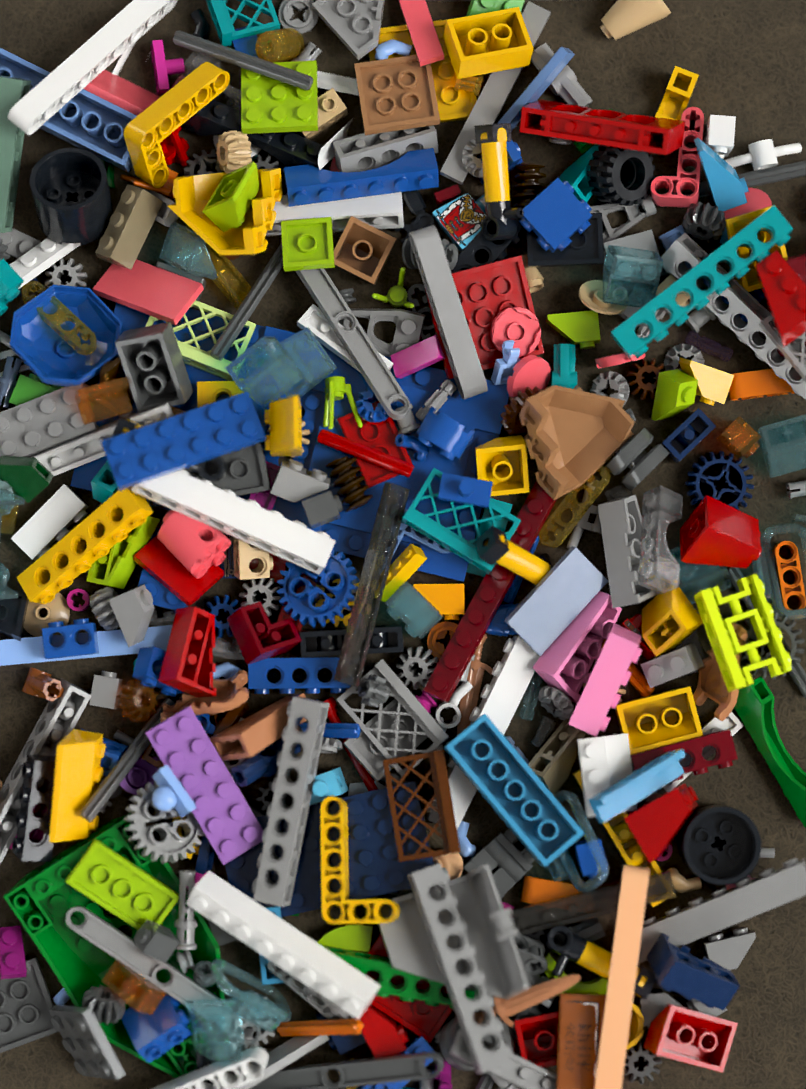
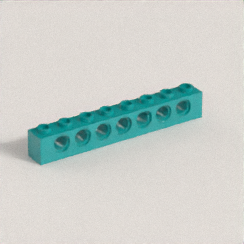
M773 205L611 332V337L629 359L634 355L636 358H639L649 350L647 345L654 339L657 343L669 334L667 329L672 325L676 324L678 327L690 318L688 316L690 311L694 308L697 311L701 310L710 302L708 297L716 292L720 295L730 287L728 282L735 276L738 279L742 278L750 271L749 265L755 261L759 263L771 255L769 250L777 245L780 248L791 239L789 234L793 228L775 205ZM766 231L770 234L771 240L767 243H762L758 240L757 233ZM739 247L748 248L750 257L746 259L740 258L737 255V249ZM721 262L727 263L730 267V272L725 275L720 274L716 269V265ZM700 278H705L709 281L710 288L700 290L696 286V281ZM685 294L689 297L690 303L687 306H680L676 303V296ZM658 310H665L669 313L670 318L666 322H660L656 319L655 313ZM640 325L646 326L649 329V335L646 338H639L635 334L636 327Z

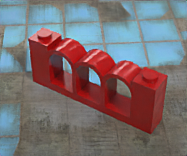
M540 99L522 107L519 132L668 155L682 147L685 121L639 114H625L614 110L591 109L580 105Z

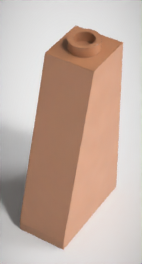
M305 694L287 695L209 738L222 761L252 757L281 738L283 729L288 724L287 707L289 702L292 701L293 697L306 698ZM303 718V719L300 721V724H302L303 722H305L306 719Z

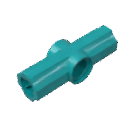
M574 344L553 345L551 386L556 385L573 389L577 385V371H575L576 349Z

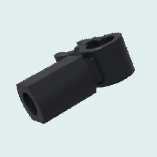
M419 190L402 192V197L411 215H416V218L410 221L411 224H404V228H395L396 232L401 230L407 231V236L400 240L402 244L409 237L410 232L430 225L435 226L432 215L425 212L427 206Z

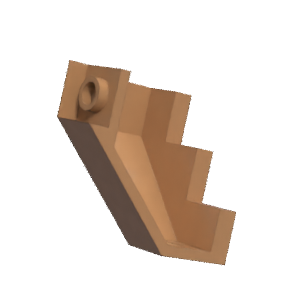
M556 385L526 399L519 417L521 424L526 425L529 438L526 439L531 459H535L538 472L535 473L537 482L553 500L584 484L634 435L631 429L635 422L622 409L625 400Z

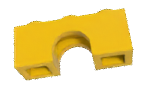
M675 66L655 117L681 121L682 113L688 105L699 75Z

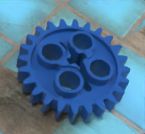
M333 548L326 566L320 575L312 573L296 564L285 563L289 569L288 571H280L285 579L277 581L279 586L283 587L277 590V593L282 597L279 602L282 606H285V612L291 614L294 621L300 618V623L305 625L309 620V624L312 627H315L317 621H319L325 627L327 619L334 624V616L338 615L343 619L342 610H352L348 603L357 601L352 593L359 592L358 587L354 584H357L360 580L357 576H354L357 570L354 566H351L353 563L349 558L345 559L346 556L343 552L337 554V551ZM305 574L319 586L323 585L326 591L336 597L334 599L330 598L320 588L314 587L310 581L301 577V575ZM341 579L337 586L331 587L334 580ZM300 586H306L302 593H296ZM325 599L322 606L315 607L317 601Z

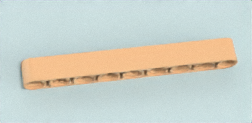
M630 865L623 866L594 1089H621L650 868Z

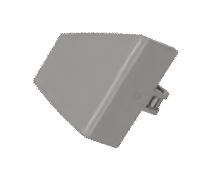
M481 865L465 876L450 880L448 886L450 892H454L458 899L459 907L456 908L459 917H463L467 925L468 931L465 932L467 940L473 943L476 950V956L474 957L476 965L482 968L485 976L483 985L486 992L489 991L494 997L510 999L529 989V984L513 939L519 932L517 928H514L510 916L512 914L511 908L503 909L489 865ZM432 886L429 889L430 897L434 900L439 899L440 890L436 886ZM410 893L391 899L399 905L400 916L394 922L378 923L392 968L445 984L414 894ZM385 904L381 908V914L384 918L388 919L391 917L393 909L389 904ZM442 910L439 912V922L443 925L448 923L449 915L447 912ZM450 935L447 938V946L455 950L458 941L456 937ZM462 960L457 961L455 965L456 971L463 975L467 969L466 964ZM467 985L465 987L466 990L475 992L473 986Z

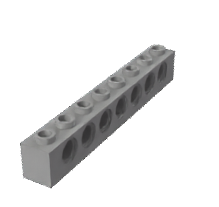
M684 233L658 261L663 265L666 272L680 279L690 271L686 267L685 261L694 268L709 255ZM719 264L716 265V269L720 274H728ZM705 278L698 279L696 281L698 289L707 290L710 288L704 284L703 279ZM734 278L728 282L730 287L720 295L716 292L708 297L710 302L704 307L710 309L718 317L721 324L729 327L736 334L739 341L747 344L755 352L758 359L765 361L773 369L776 376L784 379L791 386L794 393L806 400V382L790 362L778 354L776 345L758 325L771 313ZM722 296L728 299L729 305L723 302ZM740 314L745 315L748 322L743 321ZM773 320L768 323L774 332H778ZM758 331L763 332L766 339L761 338ZM792 341L787 345L788 349L799 353L800 341ZM806 359L803 360V367H804L805 369H806Z
M62 678L60 679L61 686L64 689L62 696L54 701H48L0 790V864L17 835L18 828L16 827L15 819L16 814L20 812L19 790L23 787L24 783L22 766L27 760V755L57 756L58 743L74 729L92 696L84 689ZM44 778L37 781L36 788H40L44 784Z
M293 697L292 701L288 704V724L282 733V741H284L283 750L277 758L279 770L272 784L274 796L267 809V817H269L268 826L264 829L262 835L264 847L257 860L259 873L252 886L254 901L280 907L291 904L313 791L312 787L315 781L330 703L304 697ZM303 718L308 722L306 731H302L300 728V721ZM298 743L303 747V753L300 757L295 753V747ZM292 769L298 772L296 782H293L290 778ZM288 794L293 798L291 807H288L285 803V798ZM283 819L288 823L286 833L280 828V823ZM277 845H280L283 849L281 858L277 857L275 853ZM273 870L276 871L278 874V881L276 884L273 883L270 878V874Z
M441 863L407 875L476 1073L482 1074L511 1063L509 1057L512 1056V1052L508 1042L503 1041L500 1033L503 1031L502 1023L498 1016H494L492 1010L494 1001L489 991L486 992L483 985L485 976L482 968L476 965L474 959L476 956L475 947L471 941L468 942L465 934L468 931L464 918L459 917L456 908L459 907V903L455 893L450 892L448 886L450 877L445 867L442 868ZM431 886H436L440 890L438 900L430 897L429 889ZM441 910L449 915V921L446 925L441 924L438 920V914ZM450 935L456 937L458 941L455 950L447 946V938ZM458 960H462L466 964L467 969L463 975L456 971L455 965ZM467 985H471L475 989V996L471 1000L466 998L464 994ZM476 1010H480L484 1014V1021L480 1025L476 1024L473 1020V1014ZM485 1035H489L493 1040V1045L489 1050L485 1049L482 1045V1039Z

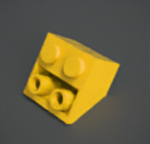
M672 581L642 609V637L656 657L675 649L703 623L701 616L675 581Z

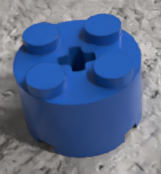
M431 406L416 432L419 434L417 440L429 447H432L433 444L442 448L439 453L451 460H454L455 457L460 458L475 431L471 429L469 433L465 432L464 430L467 426L443 412H439L438 415L435 414L436 408Z

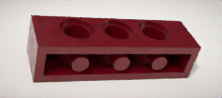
M730 729L631 755L633 772L668 751L683 749L684 752L689 754L691 761L688 766L682 768L685 773L692 771L693 776L707 773V767L717 765L718 769L733 766L732 761L738 759ZM706 746H712L715 750L714 758L709 761L705 760L702 756V750ZM683 774L673 781L683 779Z

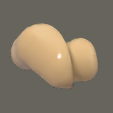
M669 868L665 872L669 885L679 893L702 889L700 877L686 879L678 873L676 868Z

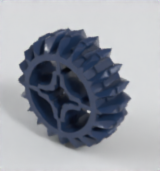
M719 451L718 459H716L715 454L710 452L708 454L709 461L704 456L699 458L702 466L695 462L692 464L693 469L697 472L689 471L687 476L693 478V481L685 482V486L693 487V490L687 491L686 495H695L696 497L690 502L691 505H695L697 502L701 503L704 499L700 491L699 484L701 482L709 487L711 491L710 497L719 500L722 494H733L737 497L731 504H728L729 506L739 510L737 505L743 508L747 507V503L743 498H752V495L747 493L746 490L754 489V485L746 484V481L751 480L753 475H744L743 472L747 471L749 466L746 465L740 468L738 465L742 462L741 458H738L734 463L732 462L733 453H729L727 459H724V452ZM723 465L716 477L702 475L704 470L710 466ZM730 469L737 475L740 488H736L735 485L730 483L728 478ZM722 478L723 484L726 485L727 489L723 488L717 493L713 482H717Z

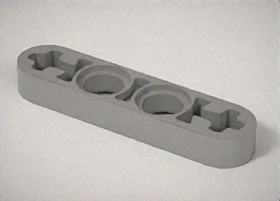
M268 962V968L273 974L328 1020L350 1019L351 1015L273 962Z

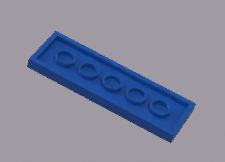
M247 391L103 440L101 445L117 488L120 491L266 441V436Z

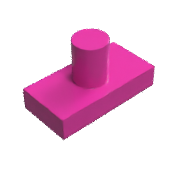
M153 40L150 48L156 91L158 96H162L169 91L168 75L185 73L183 58L165 60L163 40Z

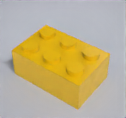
M519 7L446 20L443 39L457 79L530 65L534 48Z

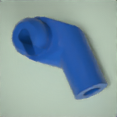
M404 434L396 436L395 443L397 446L415 450L413 454L414 459L422 462L427 459L429 449L424 443L417 440L416 437Z

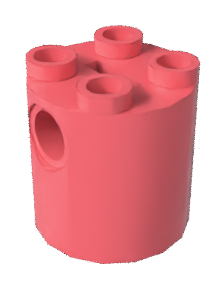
M172 509L163 517L164 524L158 532V539L197 579L202 577L213 564L219 566L224 562L227 557L224 553L231 545V541L222 531Z

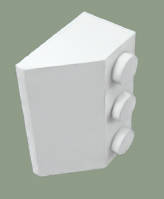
M628 733L577 739L587 817L596 816L588 802L590 798L633 773ZM635 803L621 813L637 810V804Z

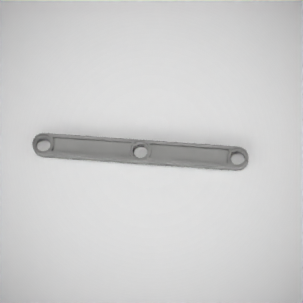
M325 269L296 271L387 415L394 420L405 418L410 408L407 396ZM347 319L351 322L352 327L343 330L338 326V321ZM399 401L404 404L405 410L400 413L392 410L391 404Z
M74 906L68 911L66 923L72 930L240 1043L252 1046L259 1041L261 1029L255 1021L204 987L196 984L194 980L167 962H161L141 953L133 939L85 907ZM74 911H81L85 915V922L83 924L75 925L72 923L71 914ZM158 970H169L171 979L166 983L158 981L156 977ZM247 1026H252L257 1031L256 1037L252 1040H246L242 1036V1030Z

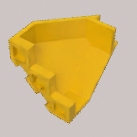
M281 168L257 169L260 189L255 199L252 200V207L244 215L245 221L237 229L232 228L223 232L202 212L222 177L228 174L225 172L176 177L173 185V196L176 203L167 206L219 255L257 254L266 251L268 244L265 239L267 230H272L277 214L273 210L275 202H280L282 198Z

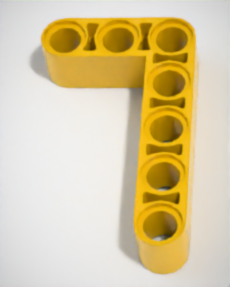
M204 62L126 125L124 139L138 178L155 188H160L166 183L169 171L160 142L227 88L230 81L228 72L210 62Z
M335 796L325 798L320 807L323 918L331 924L394 922L400 916V907L394 900H349L348 806L342 798ZM333 801H337L340 805V810L336 815H331L329 812V805ZM333 827H337L340 830V837L336 841H332L329 837V831ZM333 853L339 854L341 859L337 867L331 866L329 862L330 856ZM333 879H338L341 883V889L337 893H333L330 890V883ZM360 904H363L367 909V915L363 919L358 918L355 912ZM385 904H389L393 909V913L388 919L384 918L381 914V908ZM334 905H338L341 908V916L338 919H333L330 915V909Z

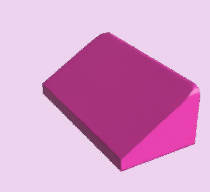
M436 335L391 355L394 374L399 379L445 359Z

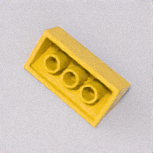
M73 729L58 743L49 842L86 839L93 831H96L99 816L96 815L93 821L88 822L80 815L81 810L98 789L103 777V768L100 767L101 759L104 757L106 745L103 743V734Z

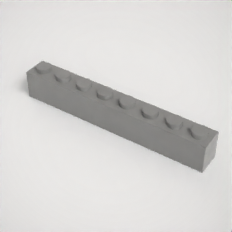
M797 857L782 863L784 867L774 871L773 867L761 871L759 873L760 877L750 880L749 877H746L736 882V887L727 890L726 887L719 888L712 892V897L703 900L701 896L689 901V906L681 910L679 906L665 911L666 916L656 919V916H652L643 920L638 964L647 960L646 956L661 933L669 936L668 941L680 947L805 896V859L798 861Z

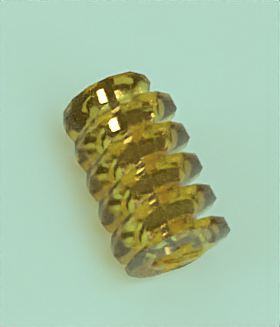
M293 28L266 31L257 38L255 49L260 59L271 63L288 61L296 58L304 50V39L301 33Z

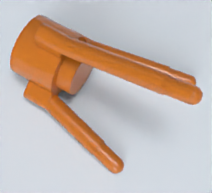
M168 168V180L160 188H155L141 179L124 174L121 175V179L174 199L173 185L178 173Z

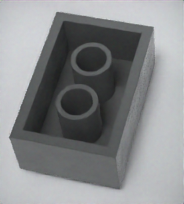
M171 322L126 330L116 340L115 345L138 412L150 410L167 402L169 406L185 404L194 391Z

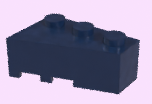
M661 933L646 956L658 980V985L666 991H676L686 999H696L709 1008L716 1007L724 1011L740 987L733 972L705 956L702 960L688 953L690 951L689 947L682 945L679 948L668 941L669 936Z

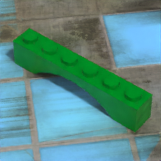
M761 675L753 680V684L739 689L734 709L757 745L758 751L767 762L771 773L777 779L784 795L794 808L797 817L806 828V772L792 759L779 736L774 715L775 697Z

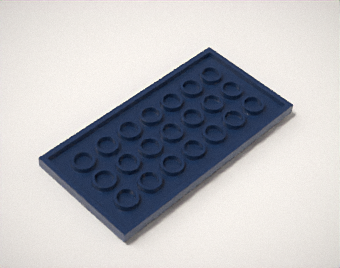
M416 781L403 784L413 792L417 789ZM400 786L394 794V800L404 807L412 794ZM387 788L342 798L348 806L349 900H361L410 889L411 885L407 875L434 866L433 857L399 862ZM414 797L406 809L419 817L423 812L421 802L418 798ZM333 801L329 805V812L331 815H336L340 810V805L337 801ZM321 803L309 806L291 904L280 907L282 917L322 908ZM396 806V812L398 815L402 809ZM404 811L398 819L399 827L408 832L416 819ZM267 815L256 817L263 831L268 826L269 817ZM283 819L280 823V828L284 833L288 830V823ZM420 822L410 834L422 843L428 836L426 827ZM333 827L329 831V837L332 841H336L340 837V830L337 827ZM400 831V836H401V841H402L403 838L405 837V834ZM408 837L402 845L404 856L414 855L421 845ZM428 840L425 845H426L428 848L431 849L430 843H429V840ZM263 842L258 843L225 864L229 884L252 900L254 898L252 886L254 880L258 878L259 868L257 867V860L260 853L263 852ZM277 845L275 853L279 858L283 855V849L280 845ZM422 848L420 853L429 852L425 848ZM333 853L330 856L329 862L331 866L337 867L341 859L339 854ZM273 870L270 878L275 884L278 881V874ZM333 879L330 883V890L333 893H337L341 889V883L338 879ZM255 901V902H257L258 904H260V905L263 906V907L275 906V905H271V904H267V903Z

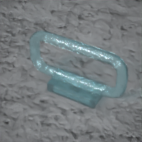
M797 523L770 526L761 536L762 552L756 561H752L753 572L757 574L758 579H761L764 584V595L767 603L772 600L773 608L781 618L787 616V620L806 619V608L788 610L782 604L771 547V538L774 535L795 533L801 539L806 564V528Z
M563 790L555 794L554 797L559 803L566 800L570 804L581 830L585 833L584 837L597 863L598 873L589 881L583 882L568 849L547 866L554 882L570 879L578 891L587 893L600 886L606 880L608 863L579 799L571 791Z
M214 959L211 962V971L217 985L224 993L237 1000L232 1006L235 1015L270 1033L281 1022L290 1021L292 1017L291 1010L285 997L276 987L271 984L262 985L261 979L225 960ZM223 972L268 994L276 1003L250 990L245 993L237 989L227 981Z

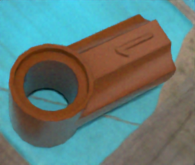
M30 667L22 691L39 698L54 701L62 696L64 689L61 686V681L52 678V674Z

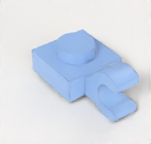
M514 340L504 341L502 344L503 358L496 359L491 376L494 385L507 384L509 375L512 377L514 373L512 369L520 361V349L513 348Z

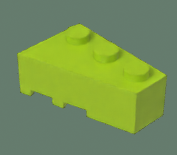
M148 516L144 524L135 527L128 533V537L125 540L116 543L106 556L99 558L92 564L86 581L124 589L137 565L133 560L134 555L148 544L160 519Z

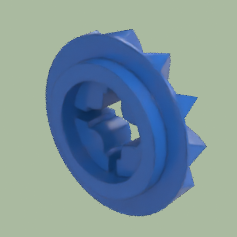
M367 386L365 391L359 393L358 400L356 401L358 414L368 422H381L388 419L389 416L380 403L377 404L376 410H374L370 402H374L376 396L371 388ZM397 401L391 404L393 411L396 409Z

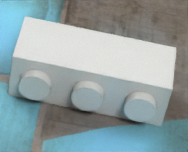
M63 484L11 539L32 560L36 561L50 549V546L56 540L60 541L70 532L67 528L73 522L78 524L87 515L85 510L88 506L67 485Z

